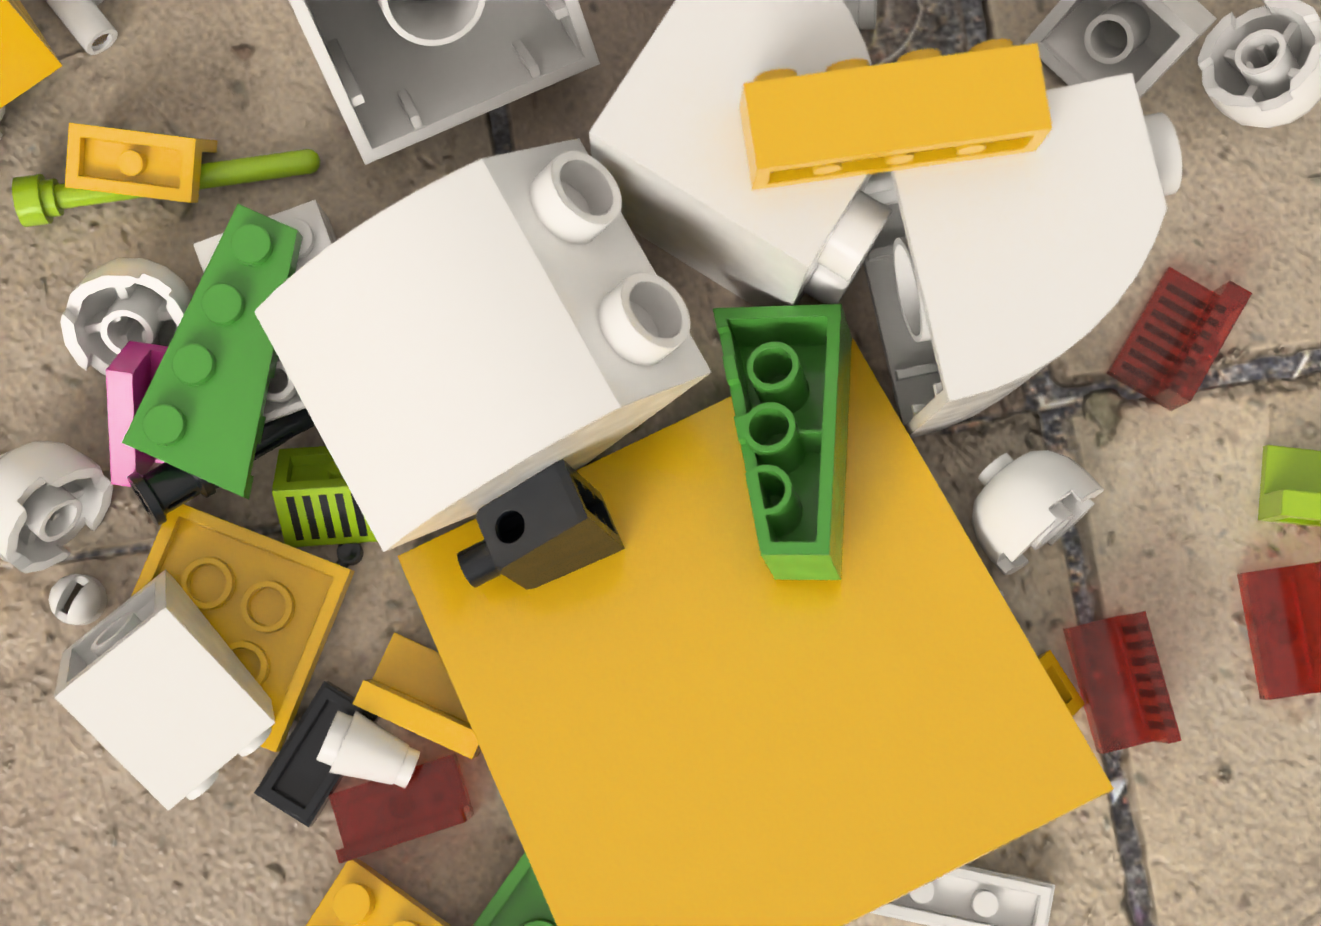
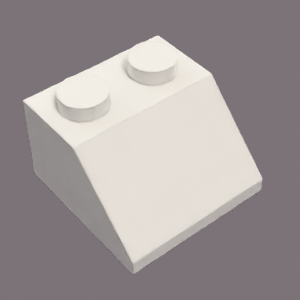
M1060 0L1026 39L1024 44L1038 43L1040 59L1069 86L1132 73L1140 99L1217 18L1197 0Z

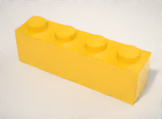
M1010 39L984 41L970 48L969 52L941 56V51L938 49H919L902 55L898 58L897 62L869 66V61L866 59H846L831 64L826 68V72L798 76L797 72L793 69H773L757 75L754 78V82L743 83L739 106L752 190L1032 152L1037 150L1052 130L1038 43L1013 46V42Z

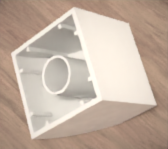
M289 0L365 165L600 64L578 0Z
M675 0L589 131L591 156L605 166L615 179L622 198L621 213L630 229L755 307L798 305L805 293L822 304H838L872 250L874 241L893 211L864 193L872 174L752 190L739 109L743 83L754 82V78L757 75L773 69H793L797 72L798 76L826 72V68L831 64L846 59H866L869 61V66L872 65L865 42L843 0Z
M1132 73L1046 90L1052 130L1036 151L873 173L864 193L893 211L874 241V246L863 265L899 418L911 438L946 429L977 415L1002 400L1087 335L1118 303L1138 275L1155 243L1167 210L1164 196L1175 194L1180 187L1182 180V155L1177 133L1168 116L1162 112L1143 116Z
M579 138L481 158L417 190L376 214L324 249L290 276L255 310L258 320L383 552L476 514L483 506L562 459L574 470L582 468L711 373L709 366L690 335V316L683 299L673 286L656 275L621 213L622 198L615 179L605 166L588 155Z

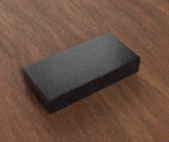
M324 681L254 794L305 826H313L344 776L329 773L331 766L316 760L337 711L353 716L355 711H357L374 723H377L380 717L353 705L355 697L331 682Z

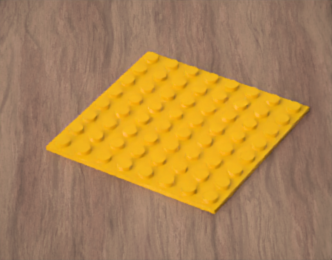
M853 338L851 347L841 580L774 579L760 553L745 476L746 469L734 421L735 412L731 396L576 470L601 493L625 548L613 555L534 589L526 590L503 574L474 588L464 576L457 558L458 552L484 539L478 522L474 519L397 556L557 926H845L1114 789Z

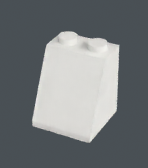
M166 569L62 653L54 698L168 811L185 797L193 800L202 795L215 782L219 775V769L238 753L243 757L259 748L269 737L272 730L271 726L275 723L270 697Z

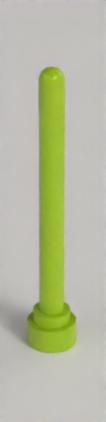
M302 149L201 164L199 190L312 174L320 167V157L314 150ZM42 174L14 177L12 181L14 207L18 219L24 227L51 224L54 217L63 216L64 209L144 198L67 188L65 183L59 184L56 178L45 179Z

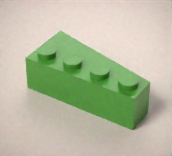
M842 304L713 308L716 328L723 351L722 359L726 379L730 387L735 412L734 421L738 441L741 444L746 469L745 476L761 556L775 580H841L852 337Z

